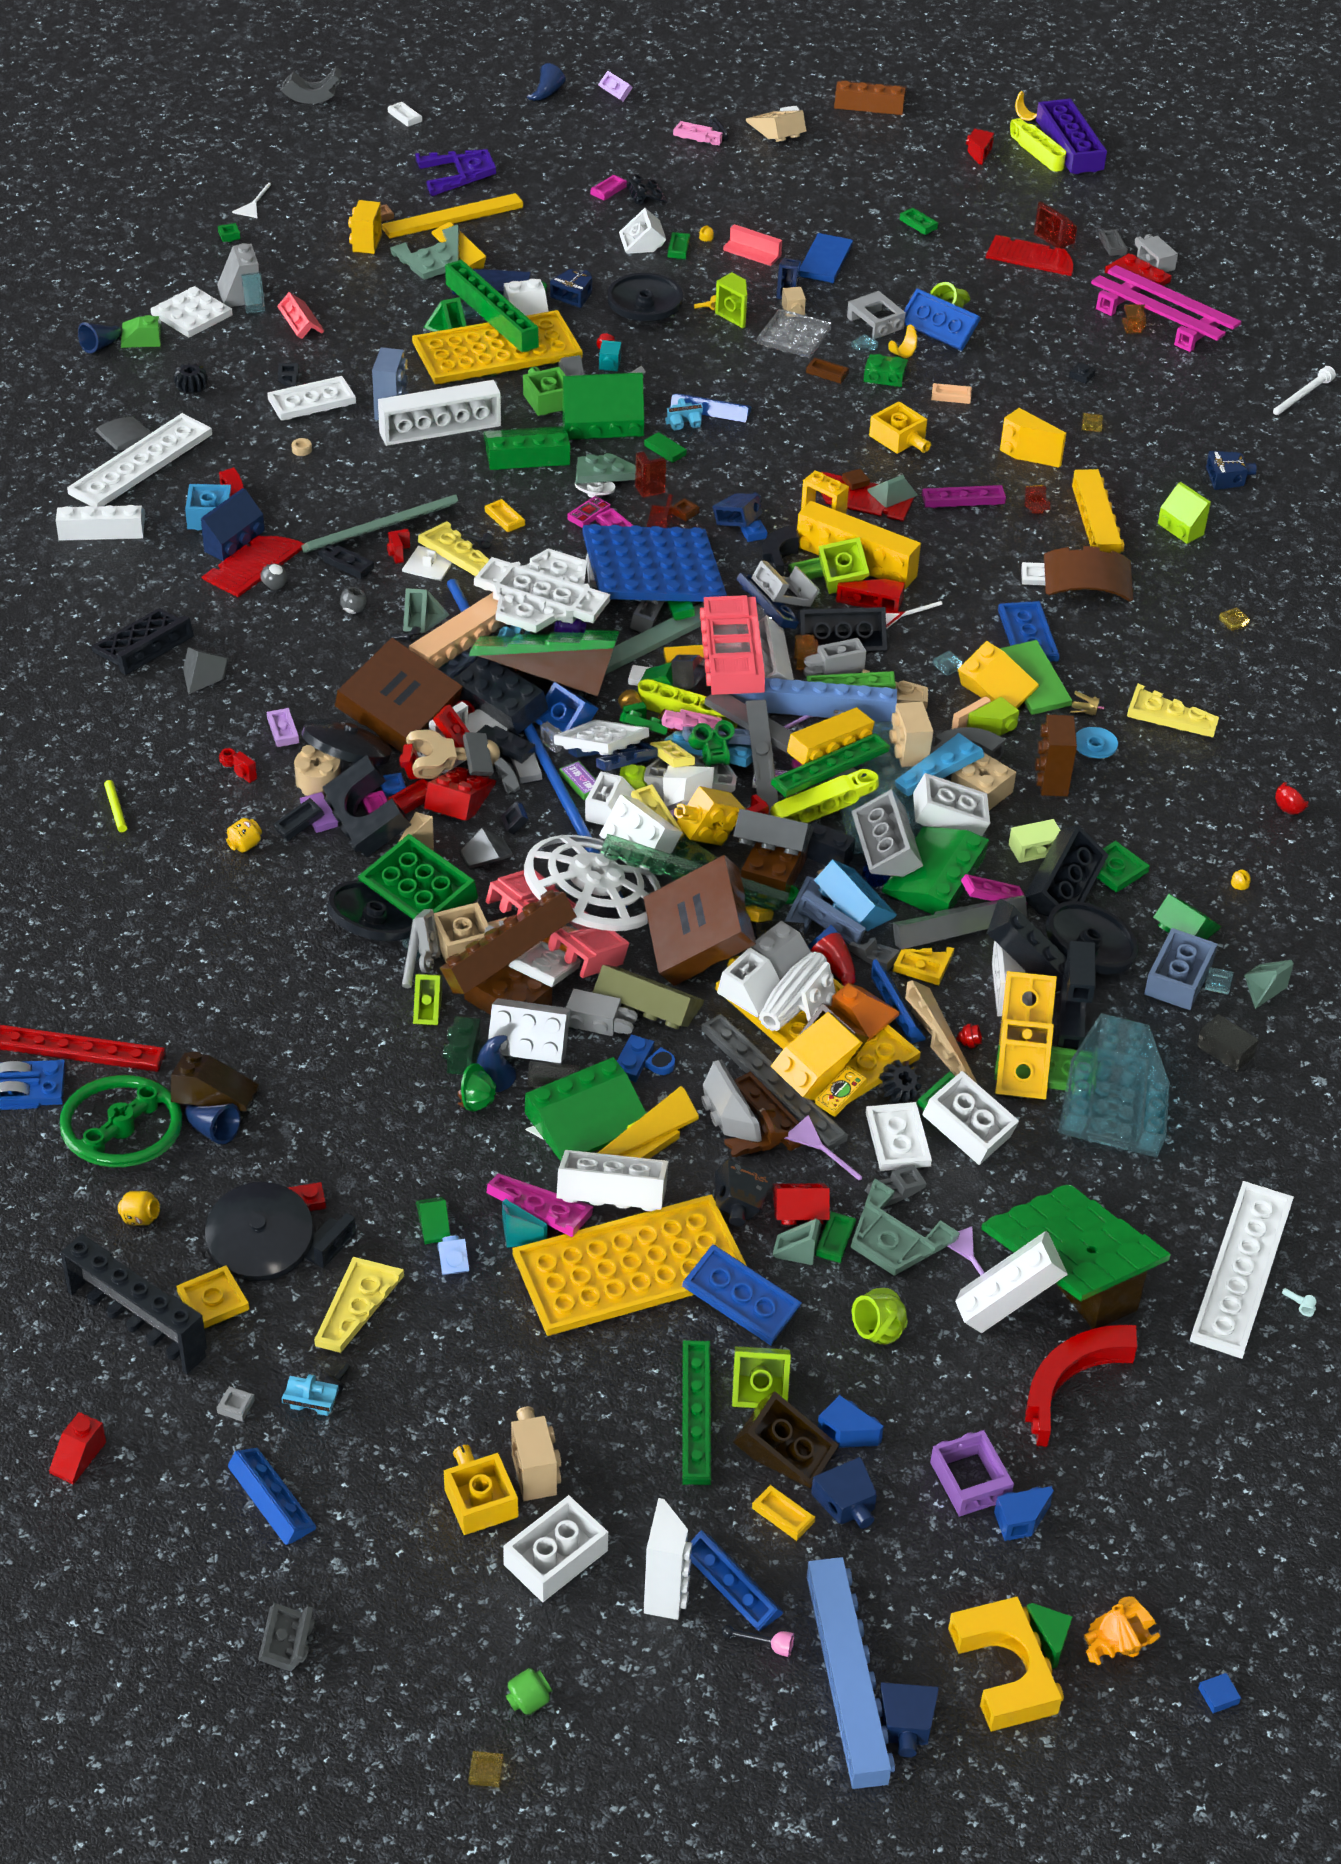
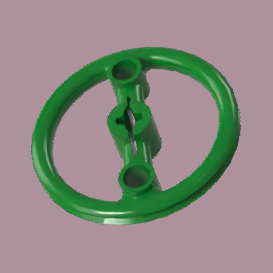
M134 1075L107 1076L85 1084L68 1098L60 1114L61 1136L68 1148L78 1157L90 1163L106 1167L136 1166L159 1157L174 1144L182 1127L181 1108L179 1103L171 1102V1092L163 1085L151 1079ZM108 1089H137V1098L131 1103L119 1102L109 1107L107 1112L108 1121L99 1129L90 1128L86 1130L83 1139H78L75 1136L71 1125L72 1117L75 1110L84 1100ZM160 1102L167 1106L171 1117L170 1125L165 1135L158 1142L134 1153H104L105 1144L113 1137L123 1139L128 1138L134 1133V1120L142 1113L156 1111Z

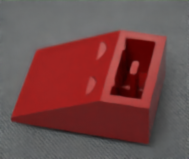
M456 767L428 782L424 809L467 821L475 816L495 786L496 780L489 779V776L470 775L468 769Z

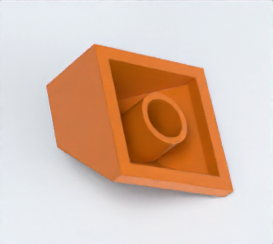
M846 984L832 996L831 1006L837 1008L869 1037L868 1042L900 1014L898 1010L875 995L853 984Z

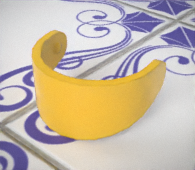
M1021 91L1015 104L1017 115L1025 121L1033 120L1037 114L1030 112L1026 108L1024 92Z
M907 326L905 339L899 348L894 341L888 343L890 352L902 358H909L913 355L917 346V334L914 326Z

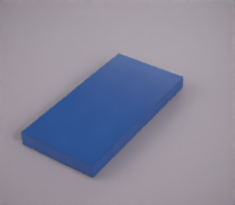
M818 233L800 267V277L834 283L853 245V240Z
M918 288L904 309V312H906L905 326L913 325L916 331L960 351H963L981 320L980 316Z
M1040 601L1002 603L998 605V612L1010 646L1037 640L1050 662L1059 661V653Z
M712 1244L682 1283V1287L769 1345L774 1343L802 1304V1302L714 1244Z

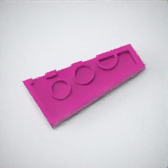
M499 1173L487 1185L486 1193L501 1201L507 1199L547 1225L570 1237H573L592 1216L593 1206L580 1201L574 1203L565 1202L563 1199L556 1198L557 1193Z

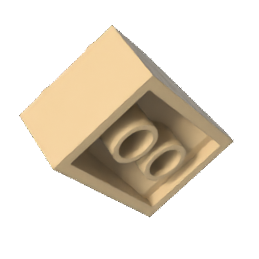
M803 110L773 111L746 118L748 124L768 139H776V142L786 140L787 136H790V138L799 137L800 133L806 132Z

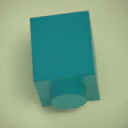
M602 340L599 352V370L618 371L621 361V342Z

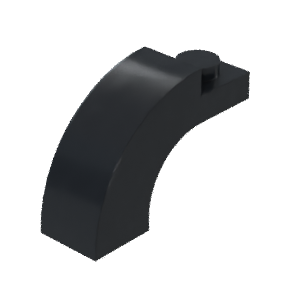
M795 525L784 526L773 531L766 537L763 543L762 561H767L781 576H784L782 558L791 554H798L799 535Z

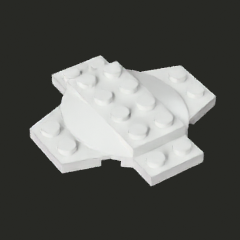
M549 548L530 558V563L520 566V562L510 563L491 557L474 578V586L493 591V599L498 600L496 610L497 621L535 633L557 620L573 624L578 618L584 622L594 623L610 602V594L592 589L588 583L584 584L587 560Z

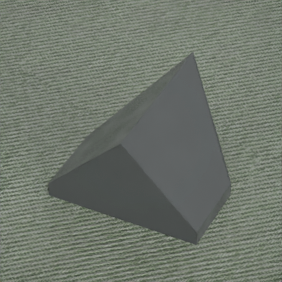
M188 647L183 666L188 695L220 680H224L229 658Z
M481 828L461 850V856L469 869L513 857V853L504 838L484 828Z

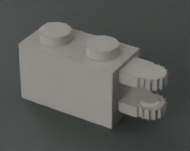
M1147 234L1144 239L1142 237L1135 238V245L1138 248L1137 257L1150 263V265L1164 272L1175 270L1178 253L1159 236L1153 237Z
M859 638L820 645L817 648V654L805 657L804 663L808 667L804 668L803 674L807 677L810 675L862 672L865 669L866 650Z
M574 988L566 1008L571 1009L569 1027L613 1036L614 1032L622 1034L632 1033L634 1028L632 1023H635L638 1017L634 1010L621 1007L620 998Z

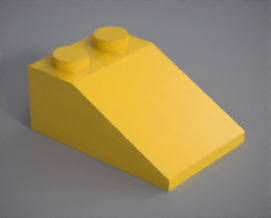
M1018 408L1004 417L1000 451L1015 459L1060 467L1062 465L1066 432Z
M988 641L958 668L962 686L981 698H989L991 702L999 697H1003L1015 708H1018L1039 687V684L1004 651Z
M827 1012L789 1043L771 1067L802 1097L815 1101L824 1089L838 1076L863 1042L830 1012Z

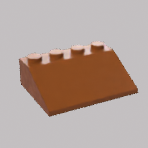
M839 80L836 86L834 109L902 115L906 86Z

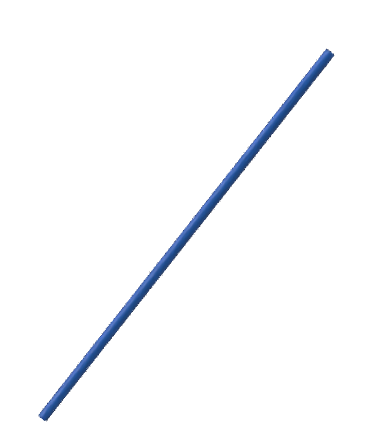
M450 579L447 582V586L460 611L463 612L470 605L457 580ZM530 724L523 731L528 741L535 744V754L579 836L592 837L533 724ZM584 847L587 852L601 854L599 849ZM619 891L618 893L621 899L624 898L621 891Z

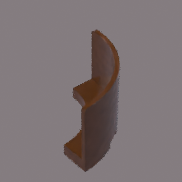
M1083 546V550H1069V547L1044 553L1045 590L1047 595L1050 596L1069 590L1089 589L1113 593L1129 602L1133 601L1131 560L1115 551L1110 553L1100 551V547Z

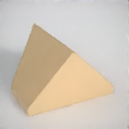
M415 812L410 821L411 826L404 831L399 842L410 834L434 851L433 816Z

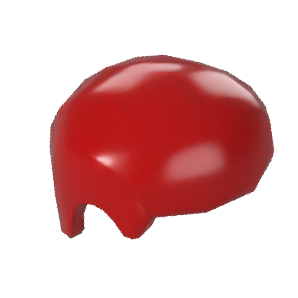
M1284 782L1278 787L1275 794L1278 807L1290 815L1301 813L1308 807V801H1304L1297 790L1287 786V782Z

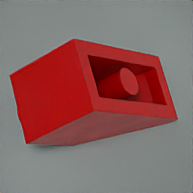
M974 128L971 135L968 134L966 145H968V153L978 164L983 165L993 148L994 133Z
M78 1412L62 1432L49 1469L50 1474L74 1485L106 1443L103 1423Z

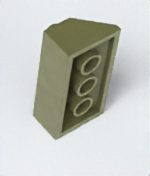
M602 965L593 993L620 998L621 1007L634 1011L636 1009L644 1012L643 1017L657 1021V1018L666 1020L665 1025L675 1029H679L680 1026L688 1027L705 1001L623 968Z

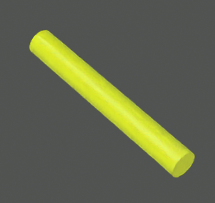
M108 780L104 785L119 832H125L127 826L113 781Z

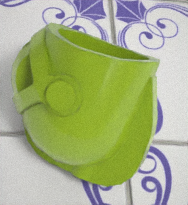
M949 282L939 283L930 292L931 295L960 308H963L970 301V296L966 290L957 289Z
M890 1288L873 1289L865 1295L856 1298L852 1306V1320L858 1334L872 1342L883 1345L890 1344L896 1341L907 1327L906 1307L897 1293Z

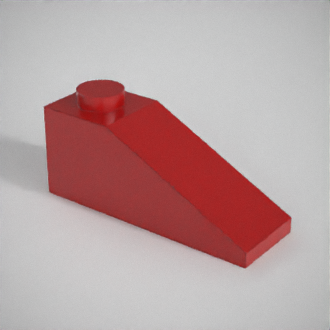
M889 579L838 583L836 602L863 608L886 607V611L899 612L903 601L905 583Z

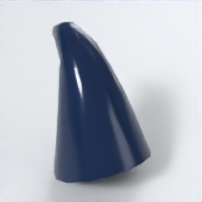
M551 63L542 65L537 90L533 94L528 95L527 98L532 101H539L556 92L566 82L565 75L561 69Z
M83 322L78 328V339L86 353H93L115 342L122 332L118 326Z
M499 1035L489 1039L481 1048L476 1062L483 1067L485 1072L495 1082V1092L508 1089L516 1079L514 1067L502 1056L500 1049L501 1044L507 1040L506 1035Z
M188 1104L185 1109V1116L189 1123L198 1132L217 1144L230 1142L239 1130L241 1116L238 1107L234 1104L216 1106Z

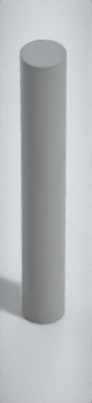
M415 919L412 922L402 987L411 988L418 951L419 938L418 932L414 929Z

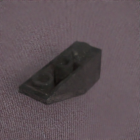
M677 655L671 661L673 686H679L684 690L692 689L706 675L705 660L700 655Z

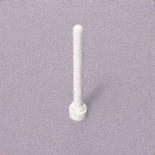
M1330 366L1322 368L1317 378L1274 408L1273 413L1275 415L1281 414L1321 383L1331 382L1336 377L1335 370Z

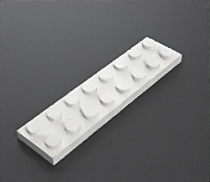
M182 413L67 487L68 494L89 506H104L211 436L212 428Z
M1243 1181L1191 1334L1190 1342L1241 1359L1243 1358L1291 1208L1293 1196Z

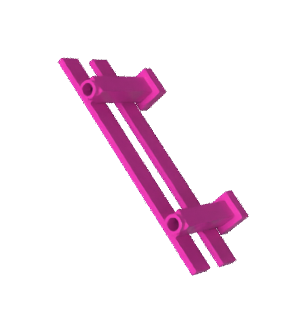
M1117 265L1110 268L1108 274L1125 281L1123 284H1118L1101 275L1091 281V284L1104 289L1099 292L1096 305L1097 310L1112 316L1115 314L1117 306L1128 300L1175 321L1183 326L1177 329L1174 345L1189 352L1194 350L1196 341L1205 335L1214 340H1219L1225 336L1226 332L1217 328L1220 324L1232 330L1241 325V321ZM1143 289L1203 316V318L1198 320L1138 292Z

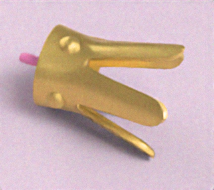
M1075 691L1077 697L1089 703L1072 702L1073 708L1083 711H1070V713L1085 712V714L1093 716L1096 715L1097 708L1104 709V707L1098 706L1100 698H1091Z

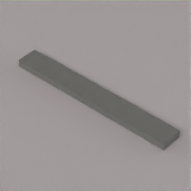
M710 694L705 698L704 704L749 731L746 704L729 694ZM768 718L771 744L789 754L787 748L790 734L793 732ZM851 768L829 779L832 780L839 776L849 775L858 770Z
M722 1014L702 1024L701 1030L745 1073L751 1071L799 1122L809 1115L825 1147L832 1150L847 1141L848 1134L812 1100L802 1097L771 1067L773 1063Z

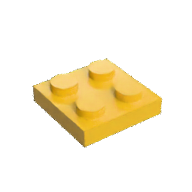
M227 1265L176 1286L177 1293L182 1302L202 1314L204 1329L249 1310V1303Z

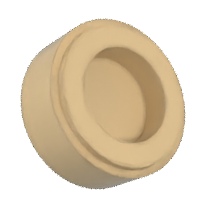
M305 438L294 440L292 442L293 454L297 456L309 455L312 452L311 441Z

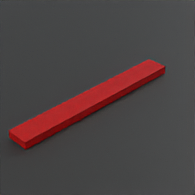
M0 1025V1050L159 1072L165 1056V1048Z

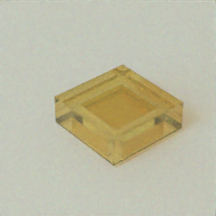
M1083 413L1082 430L1101 432L1103 415Z
M1237 607L1222 612L1219 615V620L1231 631L1249 625L1250 619Z
M473 1751L468 1779L469 1784L499 1787L504 1760L503 1754Z

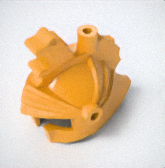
M1132 1596L1123 1597L1117 1605L1112 1607V1610L1096 1618L1090 1624L1089 1632L1084 1634V1638L1089 1645L1086 1653L1090 1662L1100 1665V1657L1102 1655H1109L1111 1658H1114L1117 1652L1129 1657H1135L1139 1654L1142 1647L1148 1644L1151 1645L1159 1639L1160 1634L1158 1632L1151 1635L1148 1628L1156 1624L1155 1620L1136 1598Z

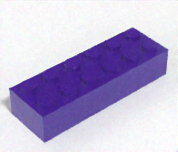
M1071 99L1038 102L1036 122L1044 134L1066 150L1065 165L1070 173L1080 174L1081 172L1104 170L1107 151Z

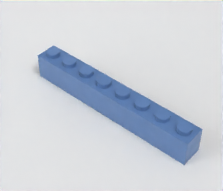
M765 678V693L729 694L746 704V701L766 699L768 713L831 718L857 707L873 721L892 723V713H895L897 703V689L888 687L879 688L865 685L855 686L779 678Z
M843 1557L808 1561L807 1581L852 1789L889 1785L890 1773L895 1771L894 1758L892 1753H887L885 1745L888 1744V1732L886 1726H881L879 1717H882V1706L880 1699H875L873 1690H876V1680L874 1672H869L867 1664L870 1663L868 1646L863 1645L861 1637H864L863 1622L856 1617L858 1601L856 1594H851L850 1586H852L850 1568H845Z

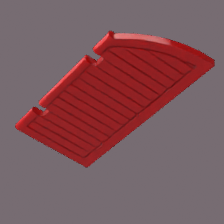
M1000 235L995 236L985 257L1067 276H1072L1073 261L1066 249L1057 247L1050 249V246L1019 239L1012 241L1010 237Z
M822 472L824 475L847 485L843 481L842 476ZM870 483L869 486L854 490L849 488L847 509L877 516L887 514V518L904 521L915 498L913 497L885 508L868 492L869 488L878 484ZM821 493L826 504L832 505V498Z
M256 536L249 542L250 547L244 545L233 555L218 564L219 570L216 568L211 569L202 576V579L236 597H240L261 581L260 573L265 566L273 563L284 564L302 550L301 546L305 543L286 537Z

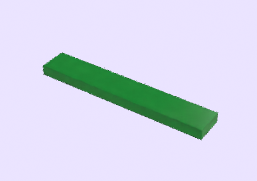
M874 733L772 778L771 785L786 798L889 752L890 745Z
M683 1340L682 1484L711 1485L710 1341Z

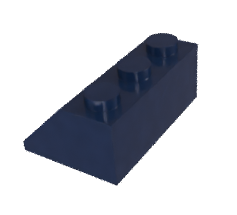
M244 488L201 518L204 552L221 561L233 555L237 550L265 531L263 513Z

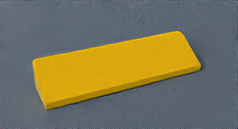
M448 222L433 230L432 235L439 242H446L442 230L454 225ZM459 230V260H463L472 269H483L486 255Z

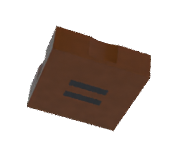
M391 638L337 690L335 707L358 723L373 730L381 739L403 753V747L407 745L406 737L408 734L415 730H429V722L444 706L450 704L453 707L460 700L463 686L394 638Z
M725 855L643 897L658 973L673 986L703 972L714 963L726 960L756 945L751 919L745 907V893L739 868Z

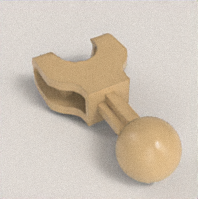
M415 730L406 737L407 744H413L416 752L425 755V757L415 760L412 766L413 774L417 778L435 779L443 771L453 769L456 760H467L465 747L455 748L453 739L444 738L433 730ZM488 740L487 747L490 750L492 766H494V762L500 758V750L495 742Z

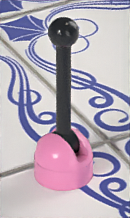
M729 1625L722 1629L723 1635L727 1638L737 1636L769 1643L775 1653L786 1657L791 1655L794 1633L781 1631L775 1634L773 1638L734 1630Z

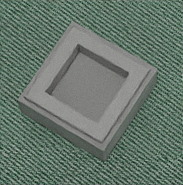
M229 1386L217 1406V1413L243 1422L255 1401V1396L252 1393Z

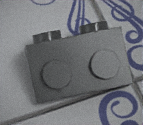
M273 1603L269 1609L258 1660L290 1672L299 1662L303 1663L309 1650L306 1640L311 1634L315 1622L311 1618L313 1607L307 1606L300 1612Z

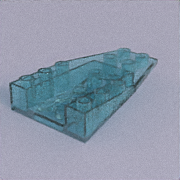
M1102 1013L1099 1015L1071 1059L1058 1133L1158 1157L1166 1139L1170 1083L1149 1025Z

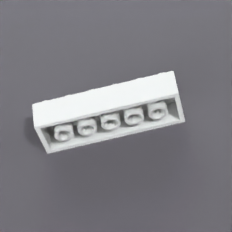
M494 380L378 399L379 432L386 446L501 426L500 391Z

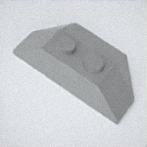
M722 1059L714 1061L703 1083L704 1096H701L705 1110L711 1111L710 1115L715 1127L719 1126L724 1135L754 1142L762 1141L759 1122L731 1077Z

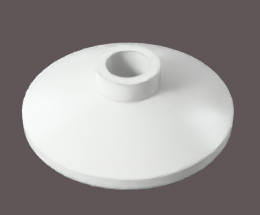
M575 482L576 488L587 493L591 498L594 496L599 498L601 495H608L615 491V484L613 482L580 484Z

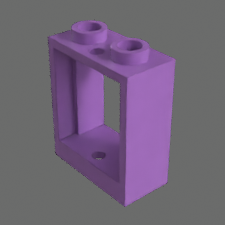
M984 1430L977 1433H967L961 1438L952 1441H942L933 1446L930 1463L959 1517L996 1505L997 1496L1012 1492L1014 1483ZM978 1454L992 1480L961 1490L947 1464Z

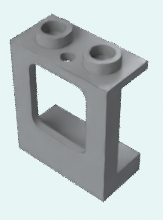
M880 291L848 301L847 318L850 321L862 318L872 326V339L904 329L906 312ZM882 304L895 313L881 319L873 315V313L882 310Z
M761 560L752 576L755 583L773 602L811 607L820 590L798 566L794 567L789 577H784L767 561ZM787 588L791 589L797 597L784 595Z

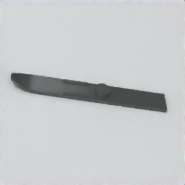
M766 699L746 701L756 793L757 796L767 802L769 805V815H771L770 809L778 802V793L771 785L772 778L775 777L767 704Z

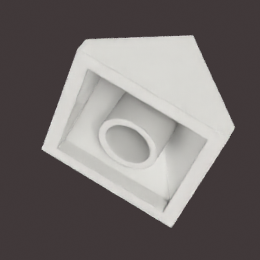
M669 765L663 777L664 803L668 810L678 808V804L687 805L699 786L712 789L715 768L696 766L673 768Z

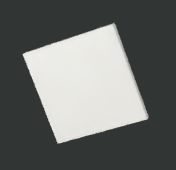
M418 545L403 567L402 572L442 581L453 563L437 554L436 551Z

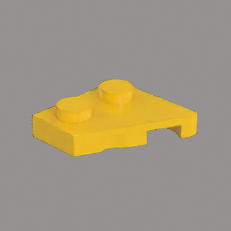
M946 947V952H932V948H922L920 950L902 949L894 963L893 972L939 986L953 957L954 948Z

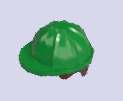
M472 1063L466 1068L461 1080V1090L458 1091V1096L461 1099L458 1105L469 1111L476 1112L485 1108L493 1102L496 1095L495 1082L480 1064Z

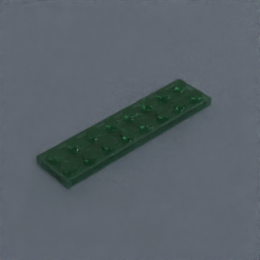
M608 833L600 849V853H603L604 857L616 861L619 858L627 861L626 864L635 868L643 866L649 868V872L653 874L663 875L664 873L670 875L673 880H677L704 866ZM741 877L745 893V904L753 905L755 903L761 905V908L775 912V910H780L787 902L789 893Z

